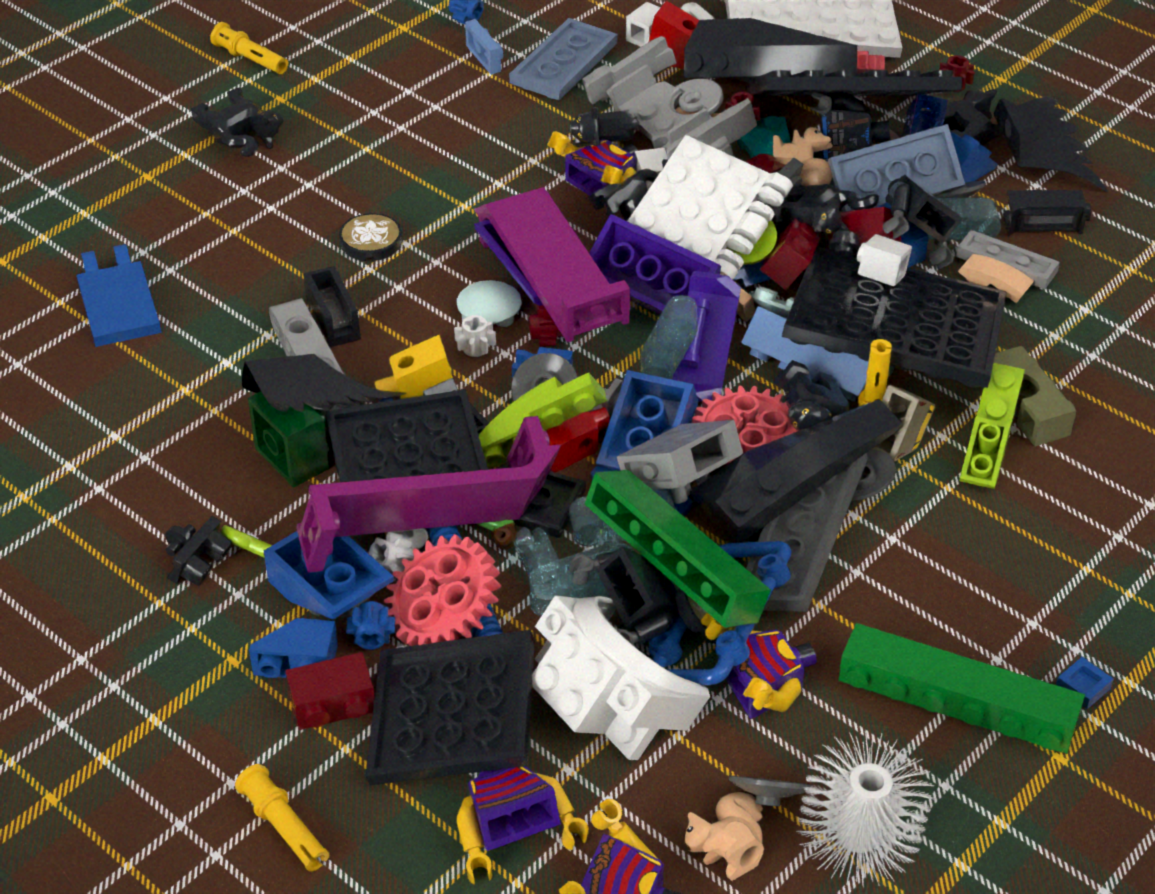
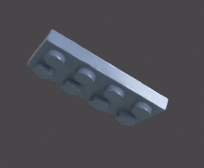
M568 18L509 73L510 84L545 95L551 99L560 100L617 44L618 34Z
M948 124L827 159L835 187L840 190L856 192L860 198L870 194H878L879 202L875 207L886 203L885 197L888 194L889 184L895 179H900L903 175L912 179L931 194L965 185ZM848 204L842 208L843 212L855 211Z

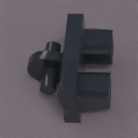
M212 515L197 532L191 524H187L185 528L176 525L169 528L165 533V538L169 544L165 551L170 556H174L177 552L178 554L172 560L174 568L168 574V579L177 584L184 577L186 580L200 586L212 568L211 564L201 558L203 553H206L217 562H221L228 554L232 544L225 535L218 531L221 523L220 520Z

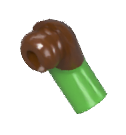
M513 520L477 523V525L493 531L495 544L500 549H510L518 540Z

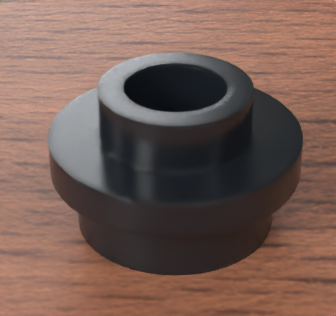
M850 231L834 232L833 238L829 240L828 248L834 251L836 256L843 258L852 257L855 253H858L861 246L859 236Z

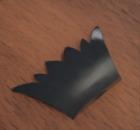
M1042 97L1018 106L1002 98L999 100L993 115L1019 167L1045 168L1071 173L1092 182L1105 192H1108L1099 177L1090 168L1082 164H1093V162L1085 156L1075 153L1076 151H1088L1089 148L1077 139L1067 136L1076 132L1078 127L1070 122L1057 119L1065 113L1064 109L1054 108L1059 101V97Z
M315 354L245 361L242 371L243 389L254 393L262 392L272 407L284 412L288 410L289 406L299 412H303V403L317 409L329 410L330 406L327 401L335 404L357 406L347 397L371 403L365 397L391 398L406 394L378 390L360 384L337 371Z

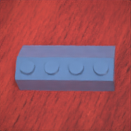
M759 306L757 307L741 342L751 347L750 355L768 362L770 356L780 360L778 367L783 370L791 360L805 364L809 370L811 380L819 371L829 374L835 379L844 397L851 401H856L859 394L865 389L868 361L844 352L831 353L825 350L824 347L812 344L799 345L793 343L790 339L782 337L786 318ZM889 365V375H888V378H889V376L892 374V372H893V370H894V368H895V367H893V366H891V365Z

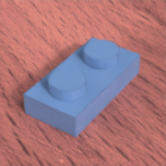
M476 19L466 21V46L491 75L501 72V59H503L501 45L493 40L488 30L483 28Z

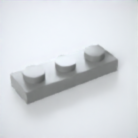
M970 230L959 244L956 257L966 261L972 254H978L1004 262L1033 279L1032 286L1043 289L1047 288L1057 274L1060 263L1059 261Z

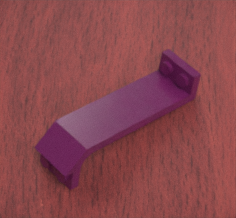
M545 187L484 204L474 209L479 217V222L489 219L567 343L574 341V335L619 321L623 325L629 323V286L625 280L609 284ZM479 235V241L481 242L483 247H489L486 244V242L482 239V237Z
M538 416L524 417L506 459L509 468L310 485L308 489L310 497L302 523L297 524V532L307 571H323L328 555L332 554L334 537L519 519L542 488L561 445L549 446L548 433L542 429Z

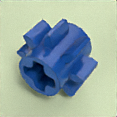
M450 0L449 11L454 13L452 19L462 24L473 19L479 20L483 13L484 4L481 0Z
M374 601L362 603L358 608L353 607L352 617L347 618L346 631L347 634H354L353 643L358 644L364 649H377L384 643L388 644L389 635L395 633V617H388L389 608Z

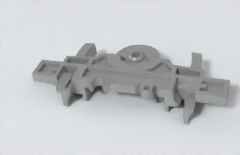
M663 36L646 43L612 67L605 64L582 78L590 103L594 104L599 100L603 102L610 97L615 112L628 111L632 118L639 120V131L652 141L654 149L665 148L668 160L685 135L732 156L733 152L730 144L746 135L757 125L749 99L728 108L713 118L711 114L717 111L723 102V92L719 84L712 80L693 79L683 82L676 87L665 81L655 83L654 74L677 63L673 49L668 47L666 38ZM679 103L680 108L683 111L698 112L695 114L684 115L678 113L675 109L677 104Z

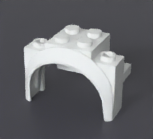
M555 595L535 626L547 641L535 658L539 665L532 674V686L568 726L578 733L605 734L628 760H639L659 729L687 731L710 698L708 688L668 671L627 641L608 622L616 610L610 598L597 596L580 599Z

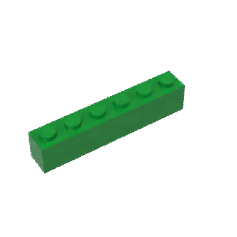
M629 470L595 472L584 505L724 628L759 622L771 589Z
M859 623L855 624L842 654L838 681L850 684L856 688H863L893 700L916 705L930 712L944 714L971 725H978L1000 732L1008 737H1015L1068 754L1085 694Z

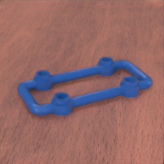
M785 542L727 543L720 546L733 558L762 557L758 562L757 573L761 582L771 589L768 599L774 588L784 585L790 579L791 573L787 563L792 551ZM679 612L667 632L649 640L648 650L652 657L651 660L663 668L677 662L683 653L679 641L687 626ZM756 623L736 626L734 631H726L717 637L715 650L719 660L714 668L667 670L700 685H715L722 682L729 675L733 666L743 663L749 657L750 649L746 641Z

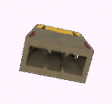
M888 385L882 402L903 423V426L871 450L885 452L896 461L919 447L935 409V404L909 391Z

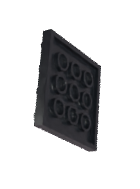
M466 389L325 411L339 482L488 470Z
M531 630L381 650L365 774L370 786L528 766L535 643Z

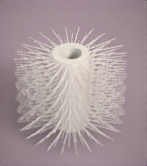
M867 736V763L865 751L863 762L858 740L859 752L855 743L854 746L861 761L860 765L856 752L857 763L852 752L850 755L849 751L845 750L851 758L854 768L851 767L850 763L847 764L845 759L843 760L839 754L837 755L832 749H828L847 766L850 772L845 767L844 769L840 765L838 767L835 762L833 764L826 758L818 757L839 770L840 775L832 773V771L822 770L821 766L814 765L811 769L825 772L836 781H826L822 776L819 779L810 776L806 779L807 781L822 782L833 790L827 791L825 789V791H821L819 788L816 789L811 786L805 792L822 793L830 800L819 801L817 798L814 799L809 796L803 802L822 805L828 810L814 811L806 807L801 812L820 814V816L828 820L811 821L803 819L798 822L814 825L820 824L824 825L823 827H829L822 831H796L811 835L837 833L832 837L828 835L823 840L809 843L816 846L824 841L828 842L831 839L833 841L838 838V842L836 841L833 845L825 849L823 848L819 852L824 853L829 850L826 853L828 854L833 849V846L836 847L838 845L840 849L833 855L831 854L827 859L828 861L835 854L837 855L834 859H837L840 852L844 849L840 856L841 858L847 849L838 865L839 867L845 858L843 863L845 867L852 851L853 856L848 879L854 855L857 852L856 882L857 870L859 872L861 864L862 884V853L864 869L865 852L869 871L870 863L875 875V867L873 869L867 851L870 852L871 859L873 854L877 866L879 863L881 868L885 869L883 866L884 862L882 864L877 858L875 849L878 850L879 855L881 853L883 857L885 856L895 866L897 864L887 857V853L885 854L879 845L883 846L884 851L887 848L888 851L890 850L892 853L898 854L908 862L909 858L893 850L889 842L893 845L895 843L897 846L899 844L910 851L915 847L904 845L892 836L900 835L902 839L904 837L909 843L912 840L918 841L922 838H917L920 835H906L896 827L903 826L905 828L906 826L910 831L912 828L914 832L921 831L925 827L919 826L923 825L905 823L899 817L911 816L916 821L919 820L921 822L927 817H921L924 816L923 814L907 812L902 807L916 806L925 811L930 807H924L927 806L926 804L909 802L911 800L907 801L901 797L920 796L929 799L933 797H928L931 796L928 794L910 793L911 791L906 792V790L902 791L900 789L908 786H934L919 782L899 784L903 778L925 773L903 774L898 777L901 774L899 773L895 778H892V774L894 775L896 772L904 768L906 769V767L910 766L908 765L909 763L899 768L901 766L899 765L894 771L892 769L887 771L898 760H901V757H899L892 763L896 759L895 757L886 768L885 766L888 761L882 767L891 752L890 750L885 759L882 755L877 765L879 742L873 764V737L870 759Z

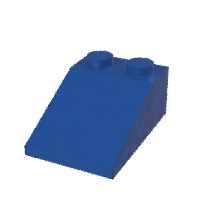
M627 370L596 465L620 471L617 456L680 424L692 423V417L695 415V409L699 402L694 384Z
M297 531L264 550L268 582L291 603L330 619H335L394 581V576L349 536L334 537L332 554L328 555L323 571L317 572L307 571Z

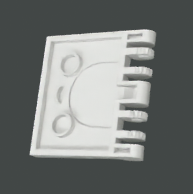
M685 135L628 222L721 266L720 275H726L734 279L738 269L742 267L744 262L742 257L726 249V247L744 255L750 254L753 244L758 242L767 228L768 222L775 215L773 209L764 205V203L774 207L781 206L783 198L788 195L793 187V183L790 179L777 172L768 173Z

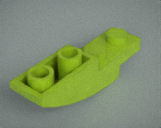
M993 363L988 388L984 387L977 416L975 417L960 475V482L995 489L1025 369Z
M588 372L563 385L554 376L519 397L498 414L479 434L488 470L500 466L507 461L506 459L524 417L538 416L542 429L547 430L606 402L605 390Z

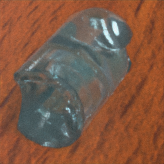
M524 527L519 530L514 539V546L532 584L537 588H548L558 583L564 575V568L545 531L537 527L534 529L531 537L528 528Z

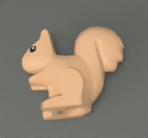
M813 127L805 131L804 138L800 137L798 130H794L791 143H783L780 136H773V157L775 161L786 165L792 158H795L804 164L800 175L802 186L830 184L832 174L829 163L821 158H813L814 152L832 148L833 145L829 143L831 141L830 137L824 136L818 129Z
M734 792L720 798L716 806L718 822L710 824L696 814L688 813L689 825L685 834V847L690 852H708L703 859L706 865L717 862L724 857L728 862L726 875L731 881L757 867L763 855V834L761 827L757 823L762 818V806L755 804L756 798L751 794Z

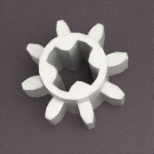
M472 315L462 319V327L454 328L458 351L463 350L468 356L480 357L488 353V345H496V332L493 331V322H487L482 316Z
M392 532L387 533L386 540L377 537L369 550V555L392 575L394 571L403 572L405 569L402 564L403 559L409 561L414 559L413 550L410 548L412 542L402 539V535Z

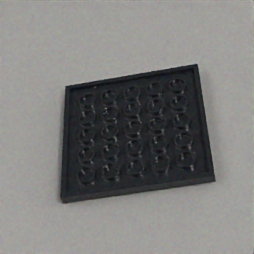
M816 247L784 324L782 337L788 338L793 343L799 345L812 344L824 347L825 350L831 353L844 352L856 355L864 361L869 360L871 343L874 340L882 339L891 343L890 364L897 369H913L925 372L932 378H949L960 381L968 387L981 386L988 388L1006 291L907 268L905 276L895 286H891L859 275L860 262L857 261V255L843 258L836 256L834 251L828 248Z

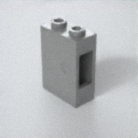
M725 420L680 424L617 456L620 470H629L652 490L670 489L674 503L680 504L686 502L687 496L690 495L692 490L690 482L696 480L697 485H700L710 478L709 472L743 454L735 421Z

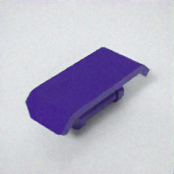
M694 271L690 277L689 293L672 380L694 384L698 401L702 402L703 399L712 401L713 392L722 394L741 286L726 275Z

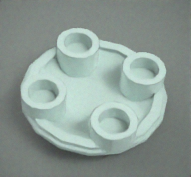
M493 280L479 281L468 285L460 292L457 298L458 311L462 314V319L478 315L485 318L487 322H493V324L501 327L510 326L514 322V315L519 312L522 305L521 296L514 287L504 282Z
M761 286L759 288L756 287L755 292L751 291L749 293L753 300L762 308L784 317H788L795 299L790 297V299H787V302L777 299L778 292Z

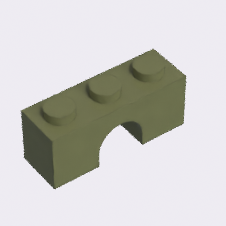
M1023 346L995 353L993 363L1025 369L1018 397L1021 400L1017 426L1034 447L1071 436L1074 419L1076 418L1075 407L1060 392L1055 382L1039 367L1036 359L1031 357Z

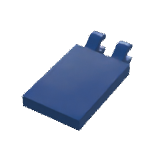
M126 244L113 246L117 264L115 267L99 270L94 251L81 253L85 273L77 274L76 276L95 347L161 333L159 319L141 261L131 263Z

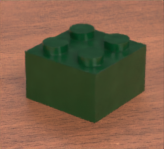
M262 392L248 398L255 449L293 488L329 469L328 453L330 448L325 437L327 423L319 409H313L311 406L303 403V412H299L291 406L284 412L272 407Z

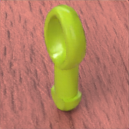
M224 525L221 529V533L232 542V545L263 558L264 550L272 546L227 525Z

